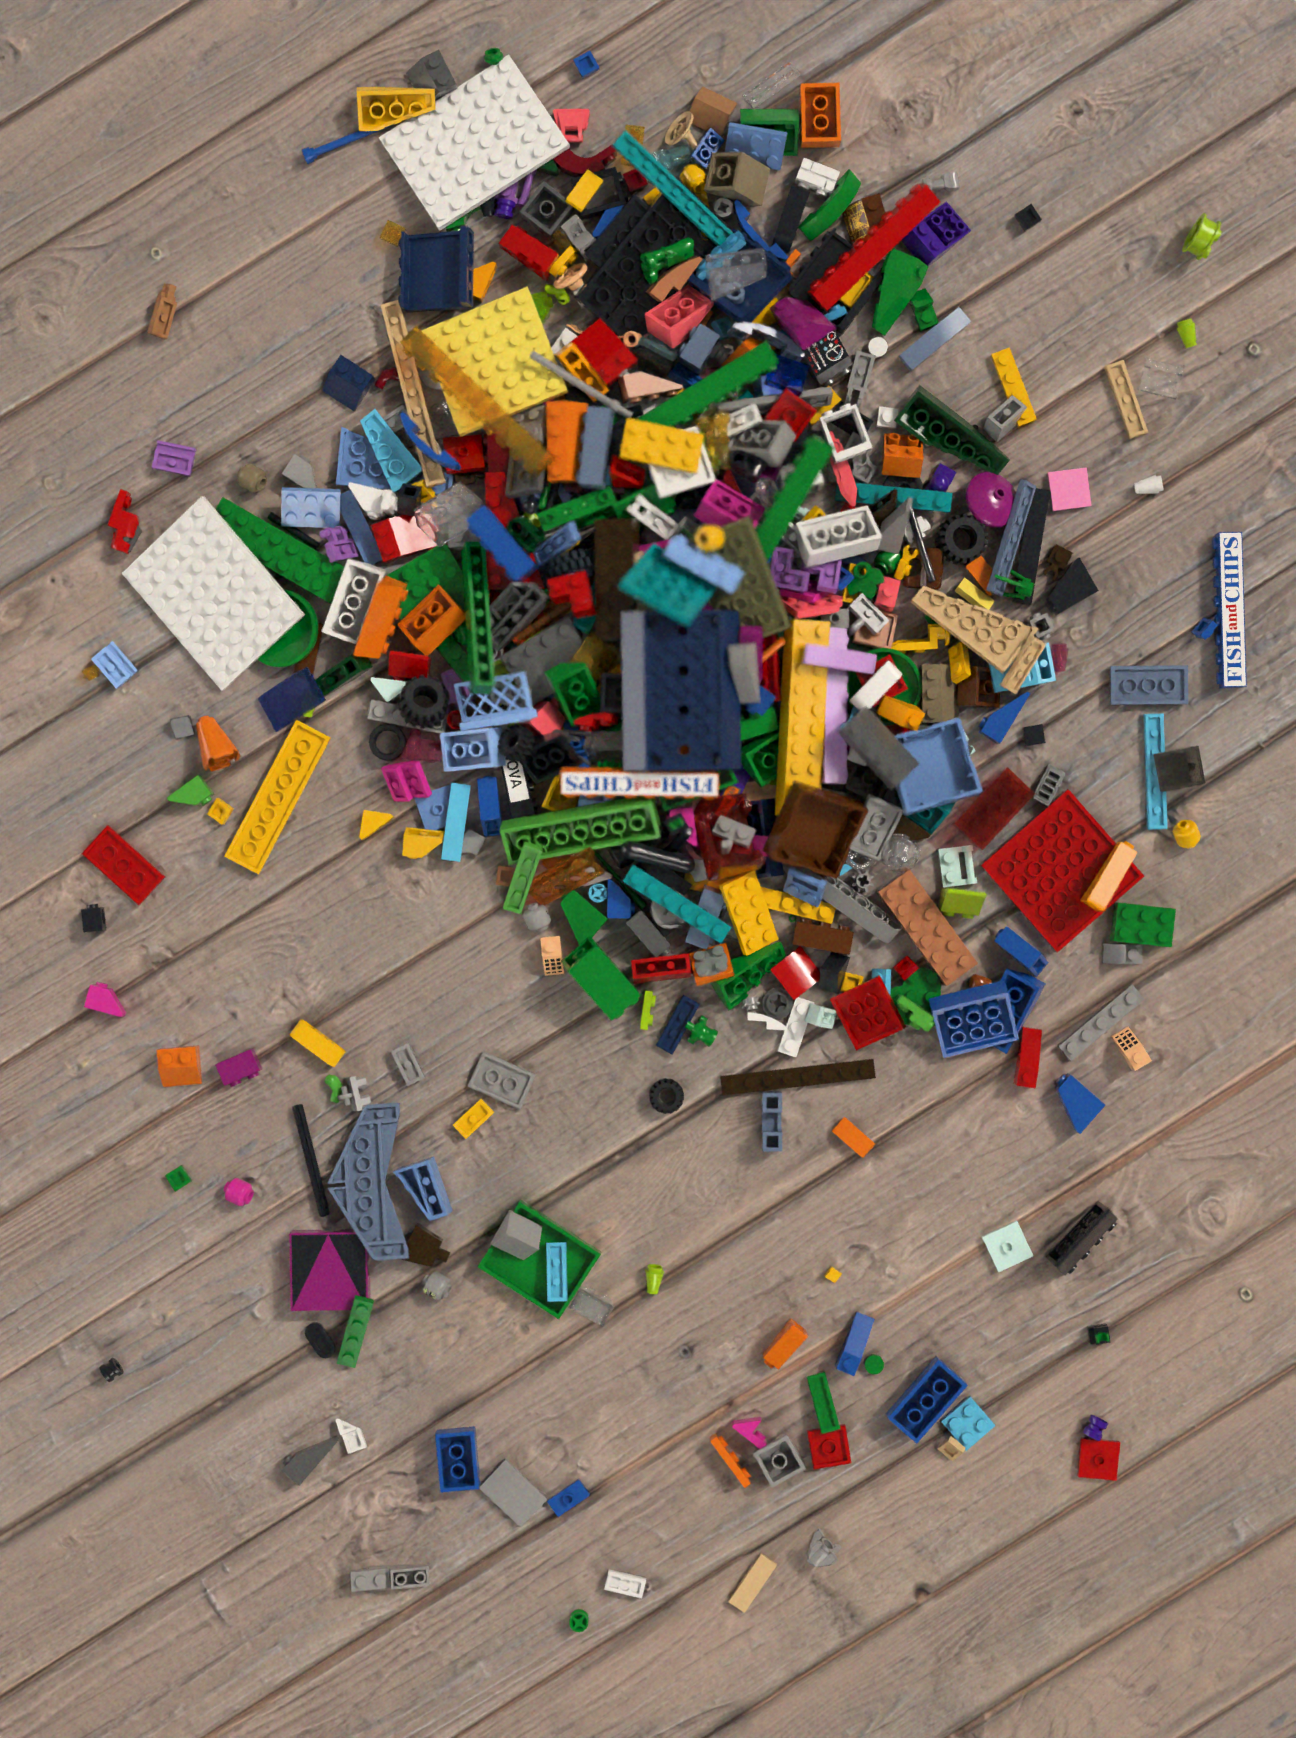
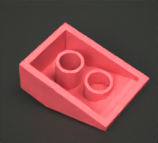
M687 285L645 313L647 332L673 349L688 339L693 327L699 325L714 306V302Z

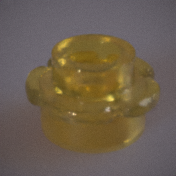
M95 664L82 670L83 678H88L90 681L98 677L100 669Z

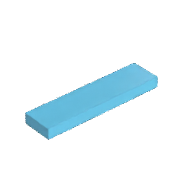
M451 783L441 855L442 860L461 861L471 785Z

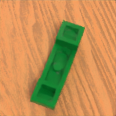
M850 169L836 183L838 187L816 213H810L799 225L798 228L809 241H812L828 229L846 210L857 194L861 182Z

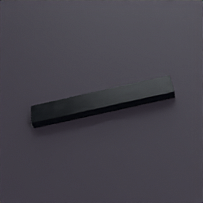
M1039 488L1035 490L1024 525L1017 573L1031 579L1032 583L1036 581L1050 490ZM1014 585V591H1013V593H1019V592H1016V591H1015V590H1016V586ZM1034 588L1030 598L1025 597L1023 600L1012 597V602L1032 605Z

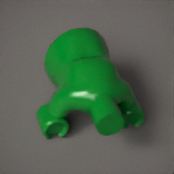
M702 1015L698 1019V1023L693 1024L687 1021L685 1024V1028L691 1031V1035L687 1039L691 1044L699 1040L710 1047L718 1031L706 1026L708 1018Z

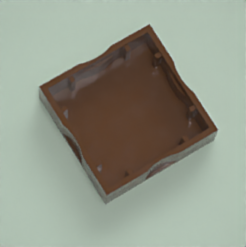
M794 780L763 851L772 860L792 866L805 867L813 872L837 879L848 856L850 846L858 835L869 809L859 800Z

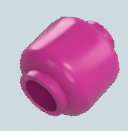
M235 1178L231 1182L228 1181L223 1190L225 1192V1199L238 1206L249 1204L254 1195L252 1185L239 1178Z

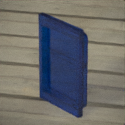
M308 667L297 671L258 698L276 732L326 701Z

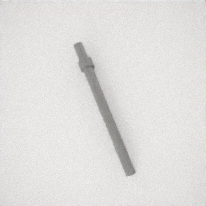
M534 350L529 356L531 359L608 406L614 413L617 412L625 418H631L633 413L622 407L621 403L617 400H611Z

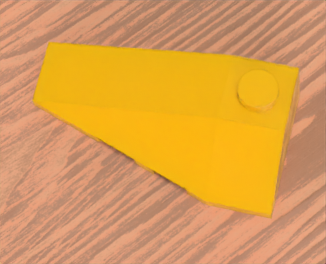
M357 87L359 131H379L387 126L398 124L406 119L435 110V89Z

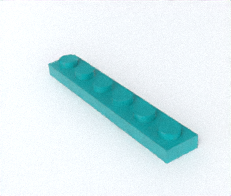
M855 483L857 487L856 503L871 505L893 489H896L897 507L908 498H913V509L951 513L953 493ZM837 484L835 501L847 502L841 495Z
M632 865L623 879L624 883L719 943L723 942L732 928L635 865Z

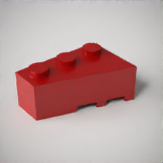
M511 225L499 242V248L543 280L547 281L551 276L549 271L559 258V254L545 246L536 237L528 235L527 231L522 227Z

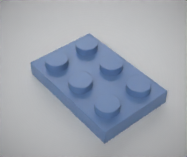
M730 122L725 152H743L770 169L781 170L787 132Z
M282 487L281 526L317 528L340 526V489Z

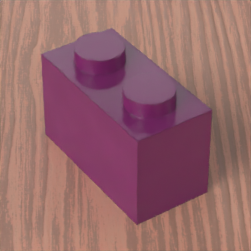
M254 1048L215 1064L224 1086L230 1084V1087L242 1083L240 1079L246 1076L248 1080L258 1076V1071L262 1070Z

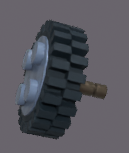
M580 549L577 552L576 550L571 551V553L567 552L563 556L558 555L555 557L556 559L548 560L549 562L543 563L539 569L543 585L546 589H549L547 579L585 571L589 578H593L595 575V551L593 549H585L584 551Z

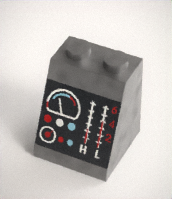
M835 330L803 351L805 355L801 361L819 388L822 386L826 388L835 382L834 379L839 375L842 378L851 372L850 368H852L853 363Z

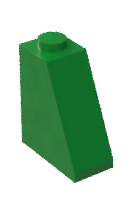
M567 889L560 897L563 900L560 904L579 945L589 936L593 937L608 920L606 916L574 889L571 891Z

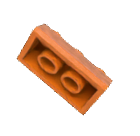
M438 584L397 625L413 645L425 656H428L465 621V611Z

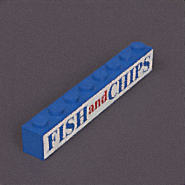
M1219 532L1212 539V548L1215 549L1213 568H1216V576L1213 578V586L1216 588L1214 607H1217V615L1214 617V622L1218 625V634L1215 635V645L1218 646L1215 661L1216 665H1219V673H1216V683L1219 684V689L1247 687L1242 532Z

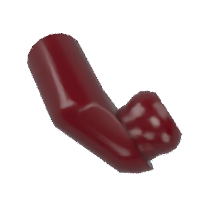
M392 367L383 370L374 386L383 390L388 380L394 379L398 381L397 368Z

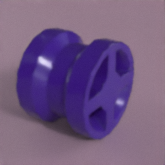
M498 198L496 202L498 206L494 211V215L502 219H513L512 210L515 208L516 203L508 199Z

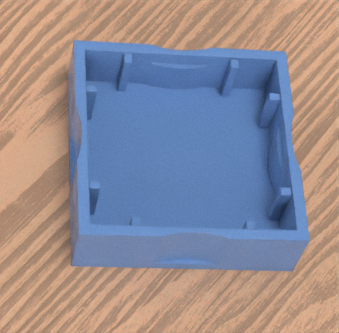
M960 717L934 724L923 730L895 735L897 740L920 763L896 786L904 816L978 796L983 792L975 765L969 756L968 743Z

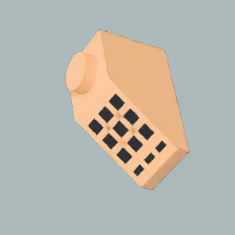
M541 937L545 976L564 974V966L561 962L563 960L561 937Z
M1128 1026L1111 1036L1132 1070L1136 1071L1152 1061L1143 1045Z

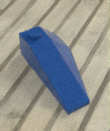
M1007 968L1000 981H1005L1017 1033L1019 1034L1046 983L1029 974ZM1014 1041L993 1047L1007 1054Z

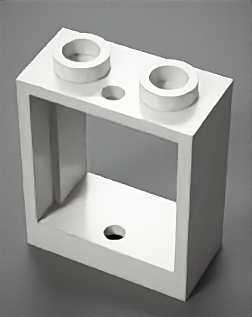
M850 403L839 407V411L834 413L832 410L821 414L822 417L819 418L818 422L824 438L829 444L834 446L826 423L850 414L853 416L862 440V444L838 453L834 448L831 453L834 464L872 450L871 442L856 404L852 406Z

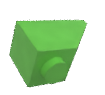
M197 775L168 796L167 799L172 802L198 806L202 804V806H205L212 801L211 797L214 793L202 776Z

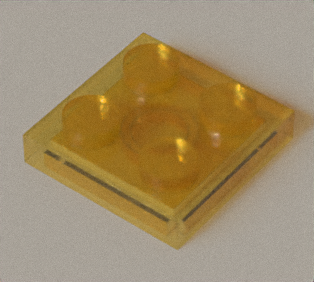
M590 632L570 663L585 662L596 687H598L602 681V673L609 671L617 656L601 638H597L596 633Z

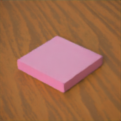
M1087 468L1047 473L1052 512L1091 507Z

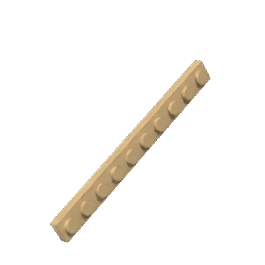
M398 300L381 304L409 418L420 429L416 435L439 455L403 310L399 306ZM417 447L427 488L446 483L443 467L429 459Z

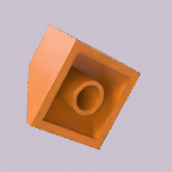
M199 1045L157 1049L158 1071L163 1087L202 1084Z

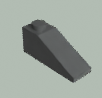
M336 1435L296 1452L294 1456L290 1454L283 1462L285 1466L282 1471L300 1486L338 1442L339 1437Z

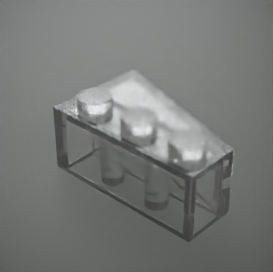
M764 248L706 255L705 270L711 302L766 278L767 262Z

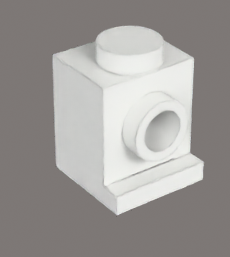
M922 516L917 518L922 537H925V532L931 529L927 519L923 520ZM910 522L907 523L904 540L907 545H911L913 543L912 539H915Z

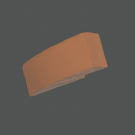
M695 256L671 267L646 292L655 300L662 302L672 288L677 291L681 290L702 261V258Z

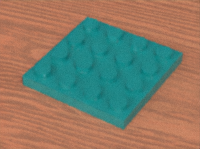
M653 543L621 581L619 588L676 619L678 622L689 626L719 586L663 556L665 550Z

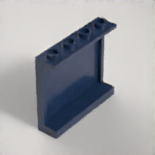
M460 226V231L408 235L406 232L401 231V238L399 239V247L401 249V257L399 258V267L401 269V276H399V286L401 288V295L398 297L399 306L407 313L473 308L474 232L468 226Z
M733 228L732 232L735 233L737 230ZM741 231L746 241V244L703 281L692 273L688 282L692 288L712 300L717 308L736 322L752 323L793 277L790 272L791 267L785 261L780 262L777 260V257L771 251L766 252L757 241L752 242L748 235ZM727 272L731 274L744 288L745 297L742 303L733 304L714 288V277L717 273Z

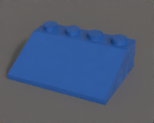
M1004 980L929 998L943 1058L1019 1040Z

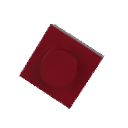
M636 168L623 174L630 194L648 186L646 178Z

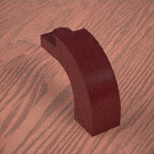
M610 145L597 155L584 158L575 155L570 149H567L553 158V161L560 171L575 178L583 176L587 169L593 173L605 170L604 164L609 165L615 161L617 150Z

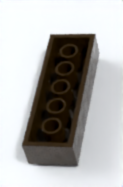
M594 520L597 638H621V612H634L638 605V601L634 599V596L626 593L619 586L621 581L634 567V554L639 551V520Z

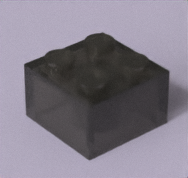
M855 763L846 780V784L843 786V791L865 802L869 794L882 799L888 786L867 764L863 766Z

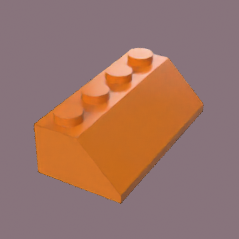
M571 401L547 402L548 481L550 483H578L576 475L577 470H580L581 467L579 452L583 450L581 434L582 431L585 432L586 425L583 423V416L587 412L588 403Z
M385 576L377 584L353 655L379 659L383 654H387L390 646L387 643L389 636L392 637L396 626H394L395 619H399L402 608L399 607L408 595L406 583Z

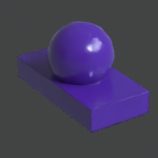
M940 463L925 490L946 492L957 472Z

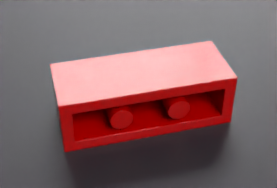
M689 953L631 960L634 984L692 977Z

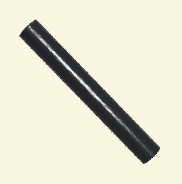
M273 512L268 515L269 520L314 549L319 547L320 543L298 528L281 526V518Z

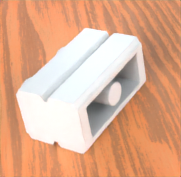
M804 158L795 183L802 190L808 191L811 189L816 191V195L826 198L833 193L840 171Z

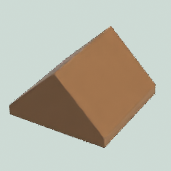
M702 86L694 98L690 112L693 114L691 125L705 132L712 128L722 137L737 103Z

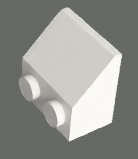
M349 482V488L367 516L377 521H381V518L386 519L387 514L381 509L385 490Z

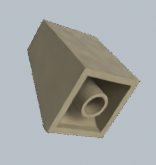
M743 152L712 153L704 191L734 202L738 199L745 206H762L770 168Z

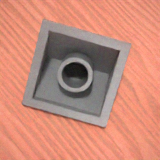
M509 1210L491 1245L525 1260L539 1250L542 1226Z

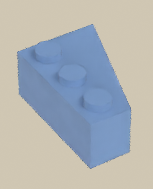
M434 1156L393 1171L396 1177L398 1176L405 1185V1189L411 1193L416 1200L415 1202L429 1221L447 1216L453 1211Z

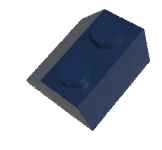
M340 354L328 374L322 391L355 412L374 383L375 378L372 374Z

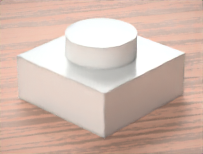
M879 406L876 427L896 429L897 423L894 419L898 415L899 409Z

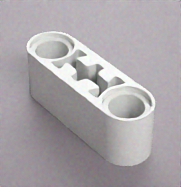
M888 660L849 701L859 711L866 706L870 709L902 676V673Z

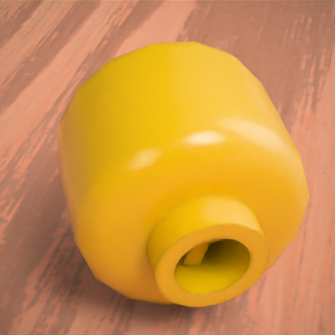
M686 165L680 174L681 182L693 193H700L705 189L707 174L701 165Z
M715 525L700 527L695 534L696 545L703 551H716L720 549L724 543L722 529Z
M1181 820L1172 830L1176 843L1182 848H1193L1200 841V831L1197 824L1192 820Z

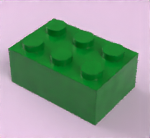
M1115 902L1110 941L1172 947L1176 909Z

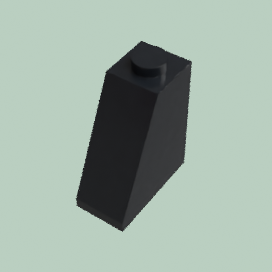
M1080 557L1071 563L1046 598V606L1050 613L1054 612L1055 616L1099 591Z

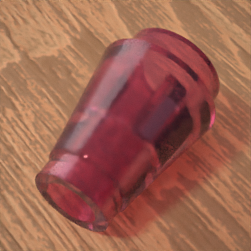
M1051 644L1050 651L1054 672L1065 671L1069 651L1067 644Z

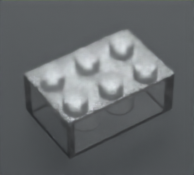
M459 481L413 511L417 526L440 547L466 531L469 525L466 519L484 504L478 496Z

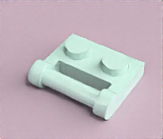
M973 845L938 849L942 887L977 883L972 858ZM958 852H964L967 879L961 878Z

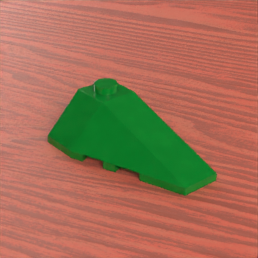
M894 248L887 253L881 271L884 273L883 283L879 284L878 291H881L880 300L876 303L872 328L882 335L887 334L923 282L928 266L918 258Z

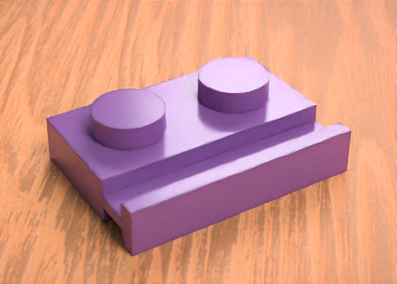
M157 440L152 468L191 477L196 448Z

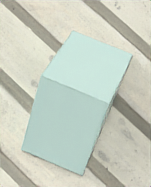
M371 677V682L387 703H391L401 695L402 688L406 683L405 681Z
M810 1003L805 1022L832 1029L837 1013L834 1009Z

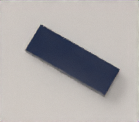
M683 995L656 1046L673 1055L686 1031L685 1024L687 1021L691 1022L700 1003Z

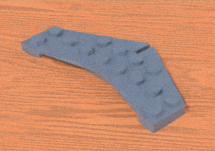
M400 1103L373 1104L363 1108L327 1183L346 1184L345 1187L328 1188L372 1259L377 1261L409 1259V1249L385 1183L400 1117Z

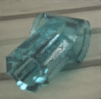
M688 144L670 150L661 149L651 154L668 171H671L673 167L692 161Z

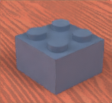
M701 323L698 327L694 326L689 334L688 344L684 343L678 352L679 363L699 376L708 362L711 352L719 342L720 335Z

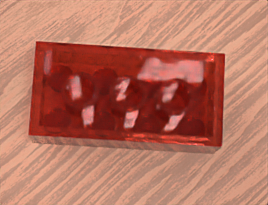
M1006 767L961 813L952 825L979 851L983 850L1036 793Z

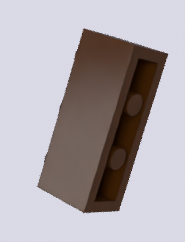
M801 918L800 922H795L792 944L850 955L854 932L850 931V927L839 925L838 929L830 928L831 924L820 922L819 925H814L812 920Z

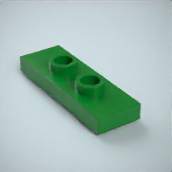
M822 1372L807 1376L821 1434L839 1430L840 1425L826 1373Z

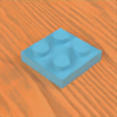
M970 1395L941 1419L944 1426L965 1447L966 1451L995 1427V1424Z

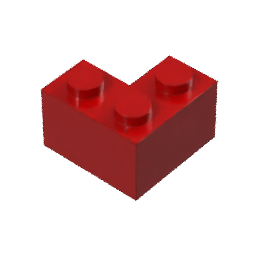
M585 571L547 579L550 598L554 605L571 601L572 610L577 619L596 615L590 580Z

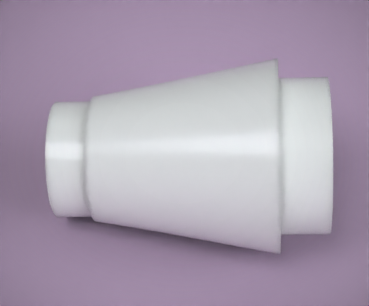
M1155 474L1134 483L1136 494H1159V491H1164L1161 475L1156 476Z

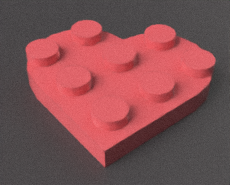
M833 593L815 601L813 604L780 595L785 610L797 619L835 613L839 611L840 607H843V597Z

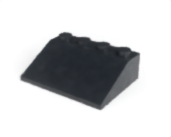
M1097 1201L1048 1253L1046 1258L1064 1275L1067 1273L1071 1274L1076 1269L1077 1262L1080 1259L1084 1260L1090 1254L1089 1250L1093 1245L1097 1246L1103 1240L1105 1232H1110L1116 1226L1118 1218L1109 1208Z

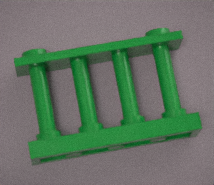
M607 486L605 490L594 491L539 512L537 515L544 532L559 526L563 527L568 522H574L577 530L581 531L594 526V520L614 518L612 504L616 503V499L611 486Z

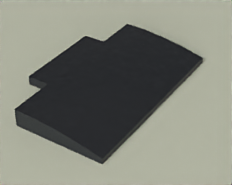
M684 185L702 204H704L725 226H727V227L732 231V228H730L717 214H715L702 200H700L686 185ZM661 192L649 206L636 194H633L584 253L598 268L574 298L597 319L601 318L617 336H624L629 331H635L644 337L648 333L645 313L661 302L655 300L646 292L651 284L646 280L642 271L641 255L646 252L659 250L661 247L670 246L682 239L691 238L694 242L693 257L698 256L705 259L717 245L708 237H703L701 230ZM675 265L660 269L657 272L658 278ZM688 280L682 288L686 287V285L689 283ZM672 288L664 300L678 291Z

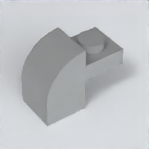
M575 214L561 225V228L568 242L588 262L590 259L584 253L596 239L586 230L580 218Z

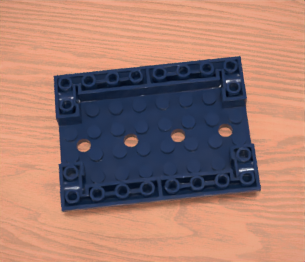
M701 610L690 625L686 626L688 633L684 637L679 636L677 633L678 626L684 624L661 611L621 612L623 771L741 769L740 700L730 668L728 648L730 645L739 644V611ZM680 665L687 666L688 674L686 676L678 674L677 670ZM682 704L689 708V713L686 716H681L678 712V708ZM682 744L688 745L690 749L686 756H682L679 753V747Z

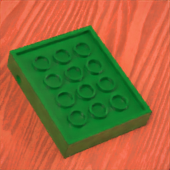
M520 1199L513 1212L542 1226L539 1250L525 1260H522L491 1245L480 1261L478 1268L557 1319H560L600 1257L601 1251ZM566 1242L568 1301L547 1302L546 1243Z

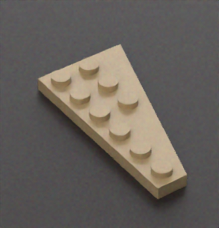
M923 586L911 600L914 606L1002 674L1018 656L1029 636H1034L1039 629L1034 626L1024 625L1017 620L1013 621L1005 618L999 613L980 606L970 605L961 599L946 596L945 593Z

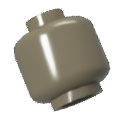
M247 464L241 467L237 473L238 484L250 492L261 491L267 483L265 472L255 465Z

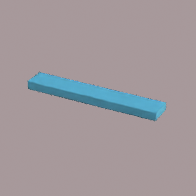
M1164 713L1143 714L1147 830L1168 829Z

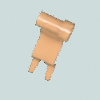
M574 324L566 325L578 334L583 332ZM629 331L624 336H618L619 339L623 338L625 345L628 347H635L643 341V336L635 331Z

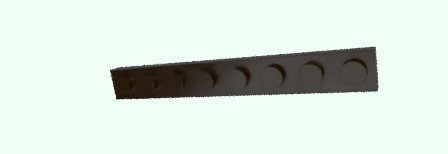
M874 1059L722 1075L720 1076L723 1096L874 1079L876 1076Z

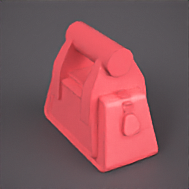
M554 109V122L568 143L583 142L582 132L586 131L589 124L590 110ZM566 131H578V135H566Z

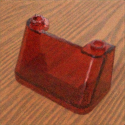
M746 793L719 795L714 797V799H703L702 797L694 810L695 828L706 876L709 881H716L757 870L764 864L763 853H760L758 849L754 850L752 842L748 849L733 843L729 853L723 854L721 843L725 839L712 834L720 815L748 826L746 817L751 811V802L748 800Z

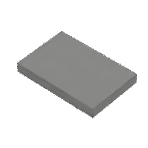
M869 794L864 803L869 811L858 835L850 846V850L880 861L903 814V809L898 805Z
M483 1051L467 1087L521 1110L536 1074Z
M506 1458L479 1487L520 1527L548 1499Z

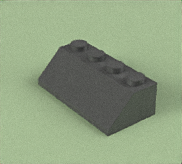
M867 706L838 732L890 790L895 788L920 764Z

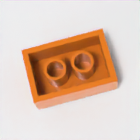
M802 83L799 90L801 148L839 147L841 143L840 83Z

